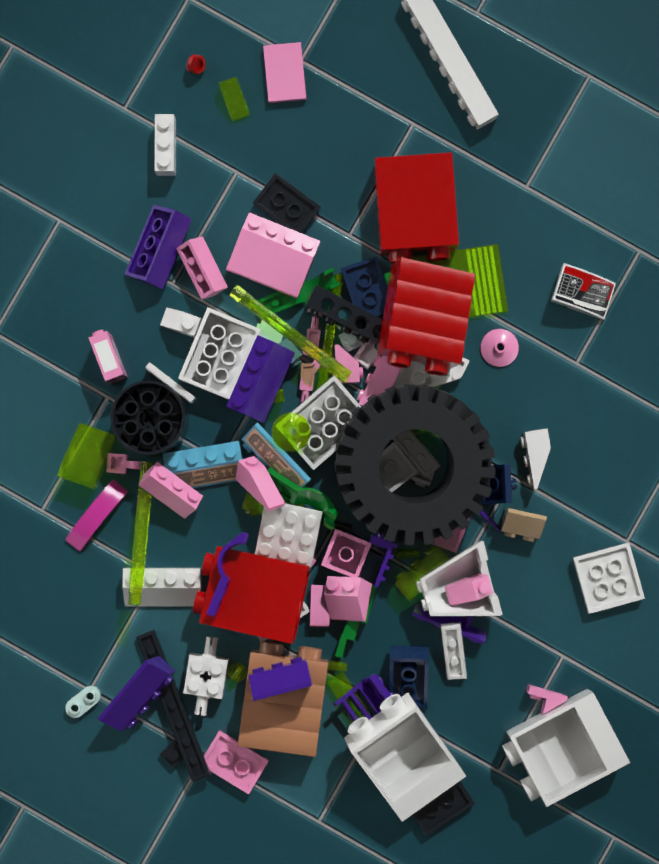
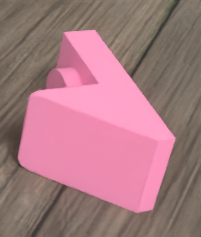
M529 684L526 690L528 694H531L530 698L541 701L544 698L541 708L542 714L564 703L568 698L564 694Z

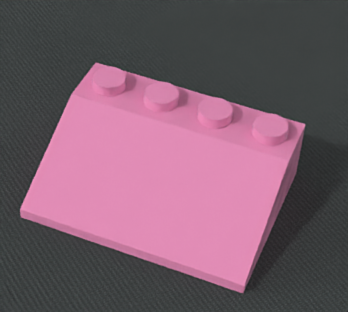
M249 212L226 270L298 298L318 252L320 241Z

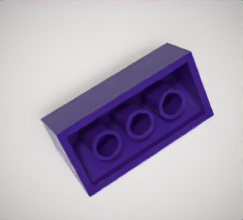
M153 205L124 275L150 286L163 289L178 254L176 248L182 245L192 219L177 210Z
M257 335L226 406L229 409L265 423L295 352Z
M160 656L146 660L97 719L121 732L126 729L131 730L138 721L136 719L138 716L144 715L149 709L148 704L152 700L155 701L161 695L160 690L163 686L167 687L174 678L172 676L176 671Z

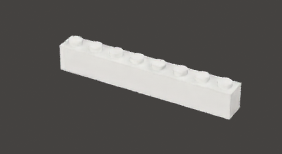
M402 0L403 9L406 13L409 11L412 16L411 22L413 26L421 32V40L425 45L428 44L431 49L429 52L432 59L438 61L442 76L447 77L449 80L450 90L453 94H457L461 109L467 111L469 115L467 118L471 126L475 125L478 130L496 120L499 115L433 0Z

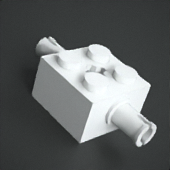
M206 636L204 653L189 654L183 692L197 697L194 714L199 715L202 707V716L207 715L208 699L223 698L229 658L217 657L216 655L219 638L214 637L211 645L212 637ZM205 671H208V675L211 676L208 680H204L205 678L202 676Z

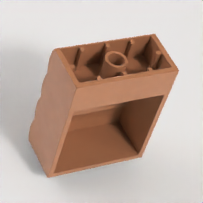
M260 641L259 650L252 649L250 652L238 746L316 757L328 659H321L322 649L299 646L298 655L282 653V643ZM302 657V660L307 659L312 686L253 701L248 676L252 673V669L263 667L264 670L272 668L271 664L283 662V665L291 663L290 659Z

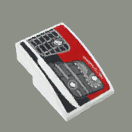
M564 263L561 267L551 302L604 320L616 283Z

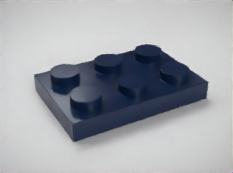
M377 256L341 268L352 304L377 317L384 315L388 288Z

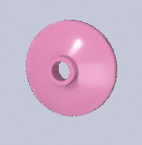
M495 329L484 336L480 349L487 363L495 367H504L515 360L518 355L519 345L516 337L511 332L504 329ZM498 344H502L504 346V349L502 351L497 349Z

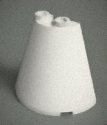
M484 541L475 543L416 582L419 593L422 592L424 599L421 600L424 611L428 610L430 616L502 615L499 599L493 590L486 563L488 556ZM475 573L489 576L493 594L476 601L449 605L445 586Z

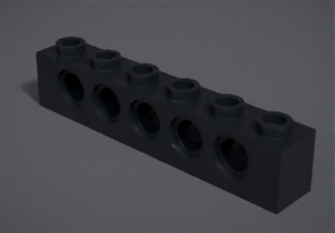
M318 285L313 286L303 308L307 309L306 312L308 314L324 318L323 321L329 325H338L341 327L340 330L349 335L353 333L358 336L357 339L363 343L370 342L378 350L380 337L375 338L372 331L376 328L381 333L382 319ZM322 302H327L330 305L328 312L322 309ZM339 311L346 313L347 318L345 321L339 318ZM357 319L363 322V329L356 327L355 322Z

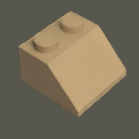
M505 508L500 531L504 532V536L515 538L517 534L523 536V540L534 542V539H540L547 516Z

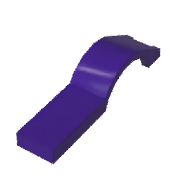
M242 532L226 544L219 553L217 566L221 579L206 613L210 616L216 617L231 581L224 570L226 553L237 545H246L249 537L248 533Z

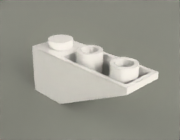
M548 428L524 432L523 437H520L521 446L526 451L524 464L525 467L529 468L527 482L528 486H532V489L538 488L550 452L551 445Z

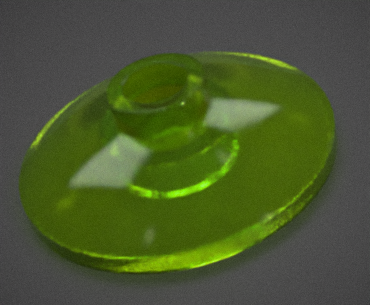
M293 412L285 413L279 416L273 423L272 437L279 448L285 451H297L303 448L309 441L310 426L307 420L300 414ZM290 428L295 429L296 433L294 435L289 433Z

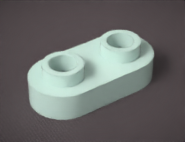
M96 686L84 688L67 702L66 713L73 718L83 715L99 702L101 698L100 690ZM92 693L94 698L88 699L87 694ZM77 705L78 711H73L72 706Z

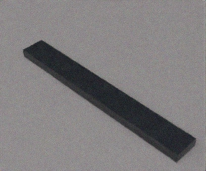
M155 630L136 637L145 661L160 656L168 664ZM173 679L167 687L163 686L160 690L161 695L159 698L191 780L195 782L211 775V772Z

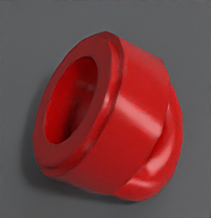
M193 54L188 58L186 65L188 72L201 74L205 70L206 61L203 56Z

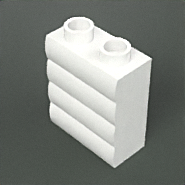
M589 689L570 697L544 714L540 713L509 729L506 733L511 741L502 745L513 767L521 762L523 763L529 776L520 780L530 801L532 802L540 797L546 807L630 763L598 700Z
M409 693L402 697L399 694H394L386 698L380 705V713L370 720L367 717L355 720L348 728L349 734L344 737L355 759L402 822L466 777L454 756Z

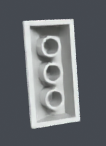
M123 568L125 606H193L197 591H202V568Z

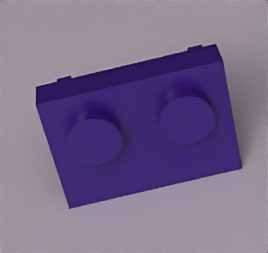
M376 533L375 536H370L369 543L386 548L373 584L375 587H378L380 581H385L386 579L382 575L385 569L389 570L390 566L386 564L389 558L393 559L394 555L390 553L393 547L397 548L398 544L387 541L381 534Z
M374 673L363 678L362 681L347 691L333 705L336 707L340 704L354 722L359 718L345 700L349 697L362 717H367L370 720L372 717L360 703L354 692L358 691L374 713V716L381 712L380 705L393 694L386 689L382 678Z

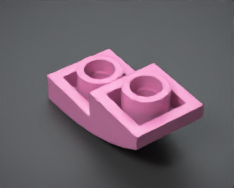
M311 585L310 626L329 627L330 616L324 597L326 585Z

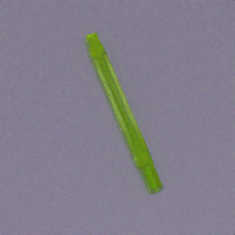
M239 285L233 288L229 296L248 308L345 383L352 373L349 369L288 325Z
M141 462L139 483L146 471L154 463ZM141 486L138 488L128 605L132 606L141 605L151 494Z

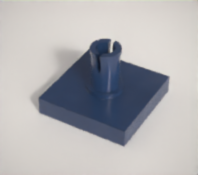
M510 464L492 465L495 468V478H490L488 484L492 489L489 498L484 496L481 504L512 503V490H515L517 485H511V483H517V480L511 478Z

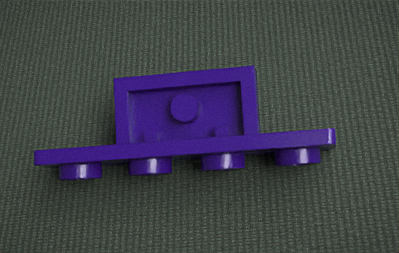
M415 604L412 615L418 620L430 622L438 628H441V624L461 623L462 636L469 638L475 643H485L487 632L470 625L474 616H430L428 610L424 611L422 605Z

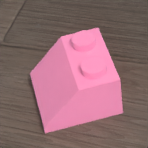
M327 576L324 597L330 619L365 622L372 584L359 577Z

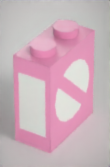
M103 330L93 332V336L89 337V341L104 380L112 384L128 378L112 335L108 331L104 332Z

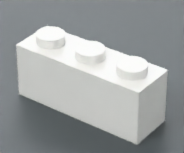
M155 114V173L157 176H176V118L174 114Z

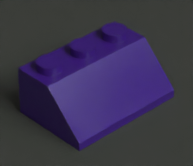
M302 657L290 659L291 663L283 665V662L271 664L272 668L264 670L263 667L252 669V673L248 676L253 701L312 686L307 659L302 660Z

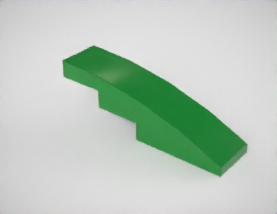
M375 585L371 587L366 621L346 622L336 648L335 656L343 657L347 639L355 641L359 622L367 624L376 589Z

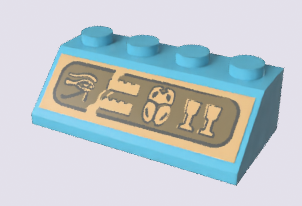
M258 422L242 438L244 441L242 446L249 453L253 451L258 456L257 459L264 466L272 468L301 488L311 481L307 474Z
M240 441L163 454L165 468L192 488L237 481L238 461L243 459Z

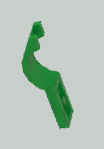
M330 268L320 275L305 281L298 298L277 291L255 301L261 318L265 319L306 302L315 285L329 292L341 286L333 274L335 269Z
M272 468L267 470L284 500L292 505L307 504L319 511H323V525L330 530L335 528L334 521L339 514L330 499L323 492L313 488H301Z

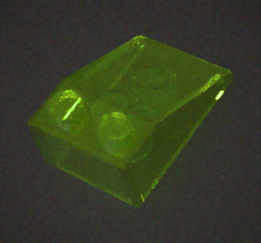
M79 423L57 476L92 489H97L107 462L108 453L111 451L116 436Z

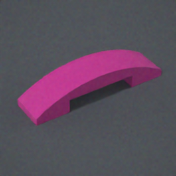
M112 480L83 514L65 540L81 552L93 537L92 535L115 506L117 507L128 491L115 480Z

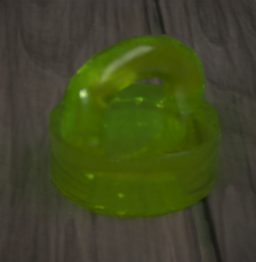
M235 662L229 667L228 676L232 681L240 682L246 678L247 668L243 663Z

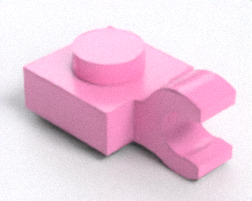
M108 453L106 472L127 474V468L141 469L142 462L128 461V455Z

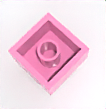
M335 529L321 565L349 577H358L371 543Z

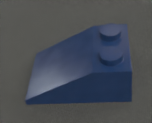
M390 646L389 691L393 695L399 694L401 697L409 693L419 709H428L429 647Z

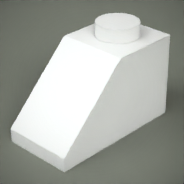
M166 308L160 326L195 338L202 319L183 311Z

